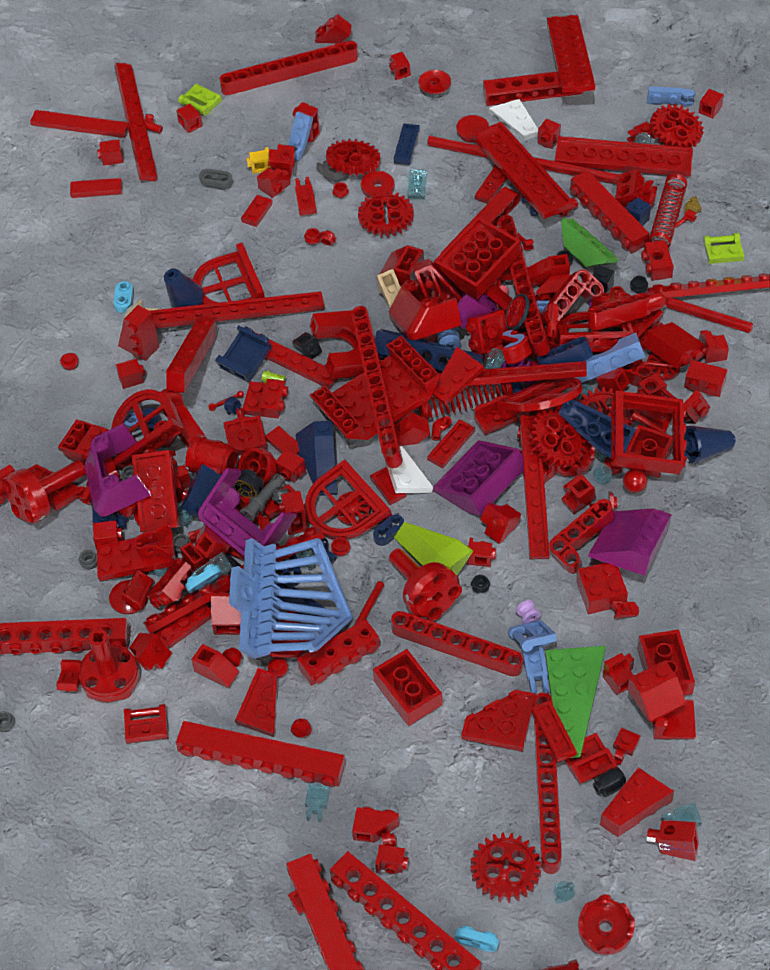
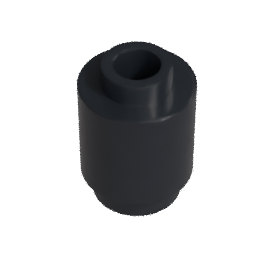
M611 768L594 777L593 787L597 794L607 796L623 787V784L626 783V778L620 768Z

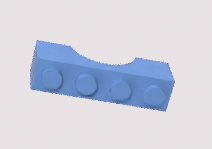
M633 333L621 338L608 351L593 355L590 359L586 360L587 377L574 378L579 379L583 383L645 358L637 334Z

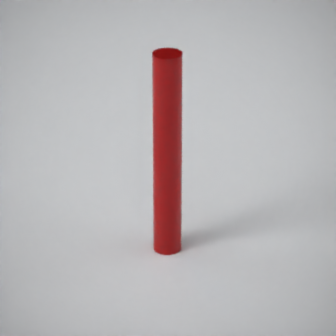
M377 581L353 626L367 618L384 587L383 582Z

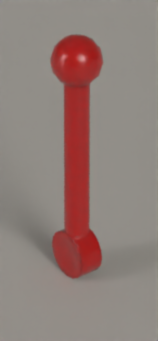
M642 359L637 360L650 366L668 367L669 369L674 368L669 363L643 361Z
M238 391L237 394L231 397L242 398L244 392ZM227 399L216 404H209V410L215 411L216 407L223 405Z

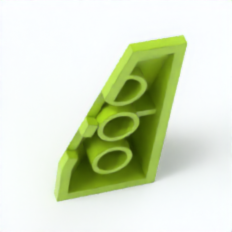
M404 522L394 536L422 565L439 562L448 566L456 575H458L473 553V550L459 539L408 522Z

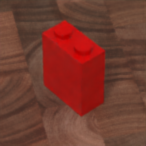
M670 322L650 330L644 347L677 369L691 363V360L698 361L703 355L702 350L705 344L675 323Z

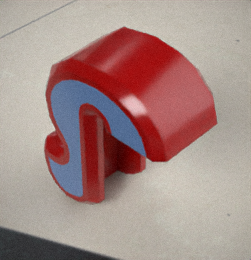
M507 330L501 334L500 339L505 340L506 346L502 349L506 364L519 363L531 355L533 349L526 334L518 333L516 330Z

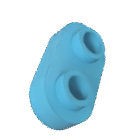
M122 281L115 286L113 303L117 312L125 313L132 306L134 291L130 282Z
M208 565L204 568L203 573L189 577L185 587L189 593H194L204 585L219 578L223 571L219 565Z
M462 926L456 929L454 940L462 945L488 952H496L498 949L499 939L492 932L485 931L482 933L475 931L472 927Z

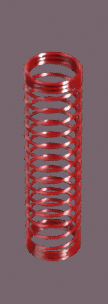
M679 174L667 176L648 242H653L651 238L658 241L654 238L656 236L660 239H667L668 242L666 243H669L667 247H670L688 183L684 176ZM671 179H679L682 182H684L685 186H683L679 182L668 183V181ZM670 183H678V184H680L681 186H683V188H680V187H678V186H673V185L670 186L669 184H670ZM669 191L678 192L679 195L672 194ZM668 195H675L678 198H671ZM667 199H674L677 202H670ZM666 203H673L676 206H670ZM665 207H672L675 210H669ZM664 211H671V212H673L674 214H668V213H665ZM663 215H670V216H672L673 218H667V217H664ZM662 219H668V220H671L672 222H666V221H663ZM661 223H667V224H669V225H671V226H665V225H662ZM659 227H666L670 230H664Z
M501 383L502 394L512 395L511 383ZM488 384L490 386L491 398L494 400L495 394L492 385ZM495 384L497 397H501L498 385ZM474 385L473 388L472 386H468L467 389L466 387L464 388L467 392L468 402L471 409H473V404L469 394V387L473 391V398L476 407L479 404L474 389L475 386L478 388L481 404L484 403V399L480 390V385ZM483 385L486 401L489 402L490 399L486 385ZM462 390L460 392L464 409L467 411V404ZM457 395L456 402L458 410L461 412V405ZM431 397V400H432L433 406H434L435 415H436V417L438 418L439 415H438V410H437V407H436V404H435V398H434V397H433V398ZM452 399L451 407L453 413H456L455 405ZM428 400L418 407L420 416L429 420V415L433 419ZM439 401L440 411L442 416H444L442 403ZM447 404L445 406L447 414L450 415L449 406Z

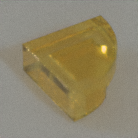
M697 196L690 198L685 204L684 215L688 209L701 213L702 208Z

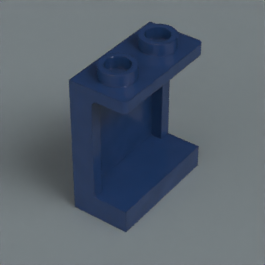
M238 325V335L225 355H218L215 362L220 369L249 383L272 349V346L267 336L263 334L258 335L251 328Z

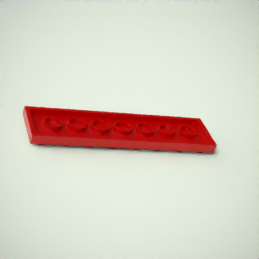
M568 15L547 18V27L562 93L594 91L595 81L579 16Z
M502 122L472 133V139L543 219L574 207L572 199Z
M558 136L555 161L586 168L630 171L637 168L640 173L679 174L690 177L693 148Z

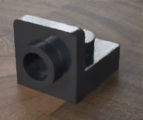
M307 332L291 341L294 348L302 351L304 356L310 359L322 353L316 337Z

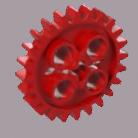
M668 104L667 107L662 105L661 109L657 108L649 122V128L652 129L650 133L655 134L653 138H659L658 143L663 142L666 146L696 147L702 138L704 127L701 126L702 121H698L699 116H693L695 112H688L689 108L684 110L683 105L677 108L676 104L673 107Z
M342 139L341 143L336 141V144L332 143L331 147H328V150H326L328 166H331V169H337L336 172L343 171V175L349 173V176L352 174L358 176L359 173L365 175V172L371 174V171L379 168L381 157L374 145L369 146V142L364 144L363 140L357 142V139L354 141Z
M383 191V194L376 192V196L370 194V199L365 197V202H361V207H358L359 224H362L363 229L367 228L368 233L373 231V235L379 233L380 237L383 234L389 237L390 233L396 236V232L401 234L402 229L407 230V225L411 226V221L414 220L412 203L409 202V199H405V195L399 197L398 192L395 195L392 194V191L389 194H386L385 191ZM384 204H387L388 224H385Z
M603 387L602 391L599 392L595 388L594 393L588 390L587 396L582 394L581 400L578 399L577 402L601 413L603 411V414L611 417V408L607 404H611L614 396L613 389L610 388L609 392H606L605 387ZM623 407V423L632 427L634 421L629 417L634 408Z
M550 408L546 411L542 410L533 417L534 419L530 421L531 426L528 427V430L531 431L528 437L532 438L529 444H534L535 446L532 450L539 452L537 457L543 456V462L548 460L549 466L555 463L556 468L562 466L563 469L567 466L571 467V465L580 460V457L584 455L582 451L586 449L582 444L586 440L581 439L582 435L558 414L557 409L553 411Z
M504 832L501 833V838H497L493 834L492 841L485 838V845L479 843V851L474 850V858H471L473 866H470V872L474 873L472 881H477L476 888L483 887V895L490 892L491 900L495 895L498 896L499 902L502 901L503 897H506L507 902L510 903L513 896L519 901V894L527 897V890L533 892V884L538 885L539 879L537 877H541V870H539L541 862L538 861L539 854H534L535 846L528 848L529 840L522 843L521 835L517 839H513V833H510L509 838L505 837ZM499 853L502 856L499 858H495L492 856V854ZM521 857L524 860L517 862L514 860V858ZM496 873L498 876L491 878L488 874ZM518 877L520 880L517 882H513L510 880V878Z

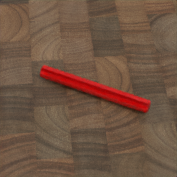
M668 298L666 301L667 308L750 333L753 328L752 322L675 298Z

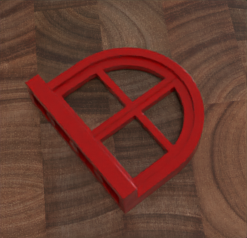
M243 243L236 244V252L213 258L197 269L192 280L200 286L204 277L213 269L220 282L202 288L204 294L201 305L220 303L209 299L205 294L223 289L227 301H231L226 288L245 283L251 296L243 300L265 298L263 288ZM236 262L242 276L223 282L218 267Z
M588 311L565 315L560 319V324H558L559 346L579 337H586L592 352H606L614 347L619 339L634 333L630 321L608 327H621L622 331L599 332V330H591V332L568 333V328H588V323L571 324L576 321L587 320Z
M576 378L543 380L497 401L500 417L506 420L521 412L542 410L566 403L579 396L583 388L581 381ZM571 387V389L568 392H566L565 394L562 393L563 390Z
M152 389L141 390L128 397L117 410L111 429L123 424L126 416L133 408L138 422L130 427L129 431L132 433L140 427L144 438L130 448L116 454L117 457L113 461L119 468L123 469L129 465L133 466L132 455L143 454L147 449L157 450L184 431L174 403L165 394ZM146 400H155L161 404L160 407L144 417L139 403ZM165 409L169 420L150 432L147 422Z
M345 459L317 479L310 487L305 499V512L311 526L314 528L318 527L322 530L324 536L330 539L337 537L345 539L355 538L368 531L381 520H386L392 515L390 508ZM342 475L355 491L338 503L325 487ZM323 491L335 506L318 517L315 505L320 492ZM361 496L374 512L357 524L344 508ZM338 512H341L353 526L333 528L324 523Z

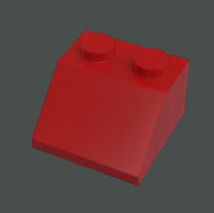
M666 660L629 678L628 691L650 723L686 705L678 678Z

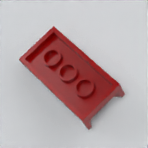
M164 450L132 455L134 475L140 478L151 494L137 501L140 532L153 531L162 526L164 522H168L171 528L180 527L172 463L173 457L176 456L175 451Z
M164 522L162 526L153 531L144 532L136 538L97 546V577L99 581L133 575L137 570L148 572L176 565L174 533L168 522Z

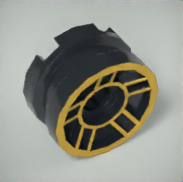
M243 469V472L234 484V488L240 495L246 498L256 497L264 485V480L262 477L258 478L256 472Z

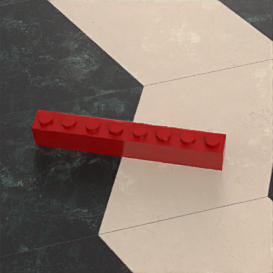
M183 721L176 740L178 752L185 756L194 755L208 761L211 759L217 760L226 765L235 764L245 769H259L267 774L277 773L286 778L296 777L305 782H319L327 787L340 786L346 765L345 755L188 721Z

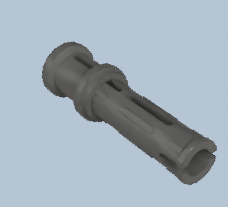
M276 474L256 497H252L249 500V504L242 508L240 513L253 523L255 516L265 509V504L273 496V491L278 490L285 483L283 476Z

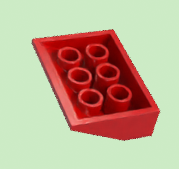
M477 216L434 260V264L464 293L478 300L521 255V240Z

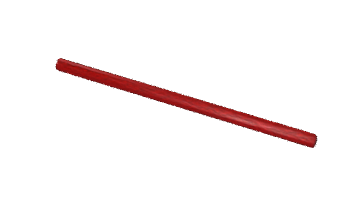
M429 136L427 140L428 146L489 158L479 145L435 136ZM534 157L544 170L573 176L588 170L598 181L617 184L619 174Z

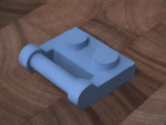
M542 620L512 626L508 630V635L512 639H516L520 643V647L526 652L531 651L533 646H546L550 642L557 641L556 633Z

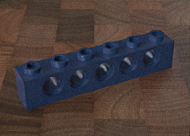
M386 329L377 330L375 337L379 357H388L390 354L386 345L402 336L429 364H432L437 372L443 371L447 365L443 363L442 357L446 356L450 360L456 349L424 339L410 340L404 334ZM463 350L479 363L484 364V355ZM426 351L431 353V360L425 357Z

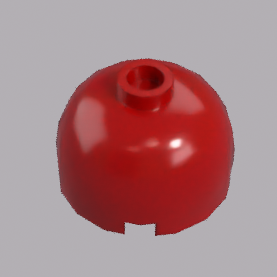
M250 448L241 455L238 461V469H249L256 472V476L258 478L262 477L264 484H266L275 476L277 463L271 452L266 449Z

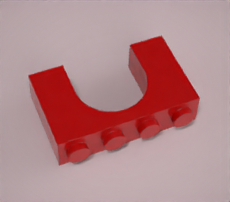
M352 310L312 314L309 327L316 339L340 338L347 341L353 347V350L348 352L329 353L325 366L330 379L357 377L364 372L351 315Z

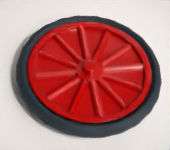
M518 294L510 302L505 316L506 327L509 330H517L524 323L529 311L527 295Z

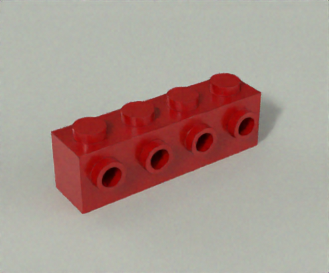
M365 619L330 639L319 650L309 651L298 657V669L311 686L321 683L326 677L333 673H339L347 665L358 662L366 654L375 652L380 647L379 635Z

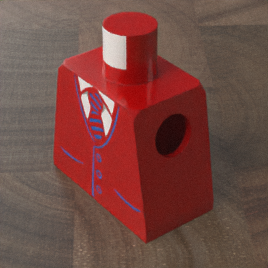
M661 821L660 830L648 828L647 841L658 843L660 853L696 861L699 844L696 822Z

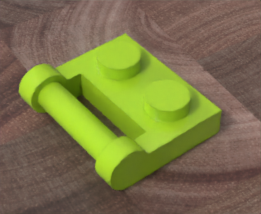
M195 84L189 91L178 98V103L182 105L191 103L204 116H207L222 101L221 95L198 84Z
M739 232L725 236H703V244L709 264L744 261V252ZM726 242H733V243H734V244H725V245H715V246H711V244H716V243H726Z

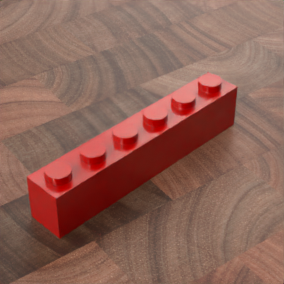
M588 170L571 178V194L576 196L581 204L591 212L592 216L596 217L602 226L611 232V235L621 243L623 248L627 249L631 254L644 248V244L649 240L650 233Z
M198 316L166 370L167 390L185 393L216 338V319L209 318L208 316Z
M310 853L286 863L287 872L327 969L364 970L360 960L356 961L353 953L356 951L352 941H347L344 933L347 932L343 919L338 920L336 912H338L337 904L334 899L330 900L327 892L330 891L326 879L322 880L319 872L322 870L318 859L313 860Z

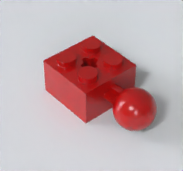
M638 424L625 453L669 459L673 450V436ZM630 468L631 470L627 471L623 477V486L630 493H640L647 486V476L645 474L660 478L662 472Z

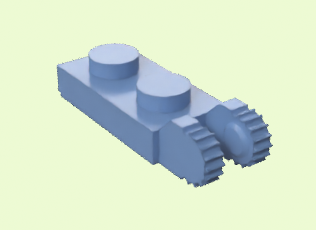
M649 87L647 103L691 106L694 103L692 98L695 97V91L674 87Z
M300 111L296 112L288 143L289 146H294V149L295 147L298 148L294 156V160L297 162L301 160L304 149H306L313 122V117Z
M539 645L533 646L532 650L528 652L521 648L531 693L537 692L535 680H542V690L544 693H549L548 672L543 647Z

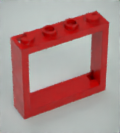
M616 390L611 400V466L679 475L682 468H685L687 456H684L687 441L684 440L686 410L683 408V399ZM623 407L672 414L673 460L623 453Z

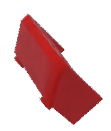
M418 279L404 282L388 311L393 323L410 340L424 338L462 325L457 299L453 298L440 303L432 298L425 299Z

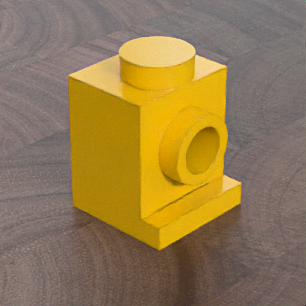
M265 147V150L249 152L246 162L247 167H251L252 174L261 173L267 168L272 169L271 166H268V147Z

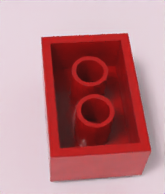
M679 629L640 635L637 650L643 671L666 660L678 678L683 695H692L695 680Z
M408 649L373 669L375 684L408 726L442 706V692Z

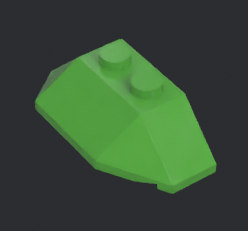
M562 218L561 226L564 247L569 250L572 256L580 260L581 265L585 267H598V265L602 266L618 262L619 259L589 231L579 225L575 219Z

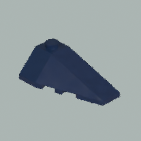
M573 399L563 403L558 414L602 455L611 458V417ZM624 423L623 453H625L636 430Z
M314 421L296 434L299 448L298 455L305 460V468L313 484L322 475L335 467L332 421ZM334 480L325 487L331 495H337V482ZM323 491L319 494V496H326Z

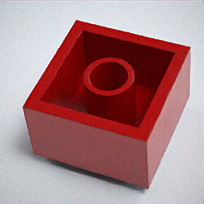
M602 563L577 569L576 582L588 614L611 610L613 608L610 607V604L614 601L627 602L628 592L619 567L610 563Z

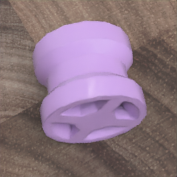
M526 600L516 608V613L522 617L523 623L537 621L541 616L540 611L535 609V604L532 600Z

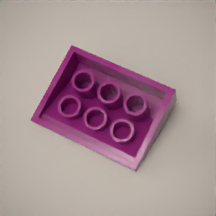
M478 440L433 486V492L468 513L481 515L486 505L490 502L493 503L509 487L513 480L523 471L522 454L518 448Z
M654 508L614 511V519L602 529L588 557L645 576L668 532L672 514Z

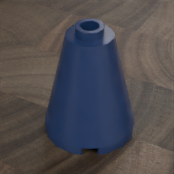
M176 268L169 269L164 274V282L172 308L202 304L204 291L199 284Z
M686 426L684 440L687 441L684 456H687L688 463L692 464L728 451L736 443L735 435L730 430Z

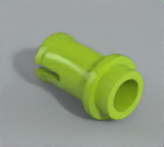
M270 370L263 372L261 381L266 383L267 379L285 381L286 376L271 373Z

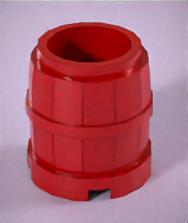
M196 435L191 440L194 444L192 447H188L185 458V466L189 468V472L195 473L202 464L220 475L224 473L226 468H236L238 451L234 446L223 443L220 440L207 439V437L202 435Z

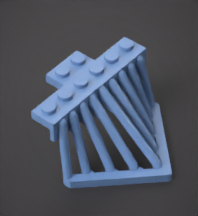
M253 538L246 540L244 568L242 569L239 566L231 568L229 605L241 612L240 651L253 659L270 655L271 652L317 651L353 619L327 552L319 538L276 550L275 544L263 546ZM313 548L315 556L281 562L275 561L278 557ZM310 564L320 565L323 574L278 575L275 573L276 570ZM326 582L330 592L282 589L276 584ZM276 596L332 600L335 602L338 610L283 602ZM277 609L287 610V611H293V612H299V613L312 614V615H303V614L280 612V611H278ZM276 620H285V621L311 623V624L282 623V622H277ZM273 630H280V631H297V632L275 633ZM287 640H312L309 642L273 644L271 642Z

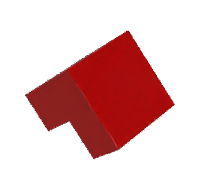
M185 464L173 468L177 502L183 501L181 499L183 495L182 490L189 488L191 484Z
M191 542L180 548L182 558L191 566L190 570L194 575L203 573L204 568L216 560L205 558Z

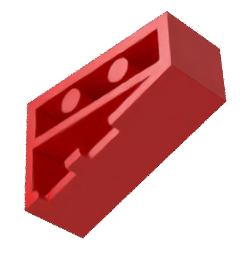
M430 259L413 265L425 299L432 298L440 303L456 298L458 303L463 298Z
M137 305L124 318L118 346L130 352L134 357L147 361L159 348L152 312Z
M638 767L601 814L600 826L619 837L638 825L647 816L655 814L661 807L672 803L674 790Z

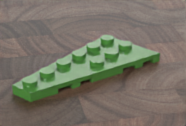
M606 646L545 650L553 706L577 750V755L570 758H578L582 754Z

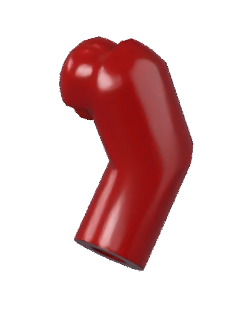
M146 114L144 119L146 129L161 134L163 126L155 124L153 114Z
M444 416L433 423L432 440H440L441 432L450 426L452 420L449 416Z

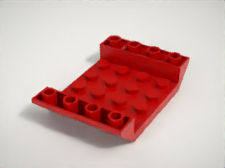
M402 336L386 345L390 355L380 361L394 423L430 400L440 379V375ZM364 372L334 392H331L324 385L310 394L312 400L347 439L369 440L378 434Z

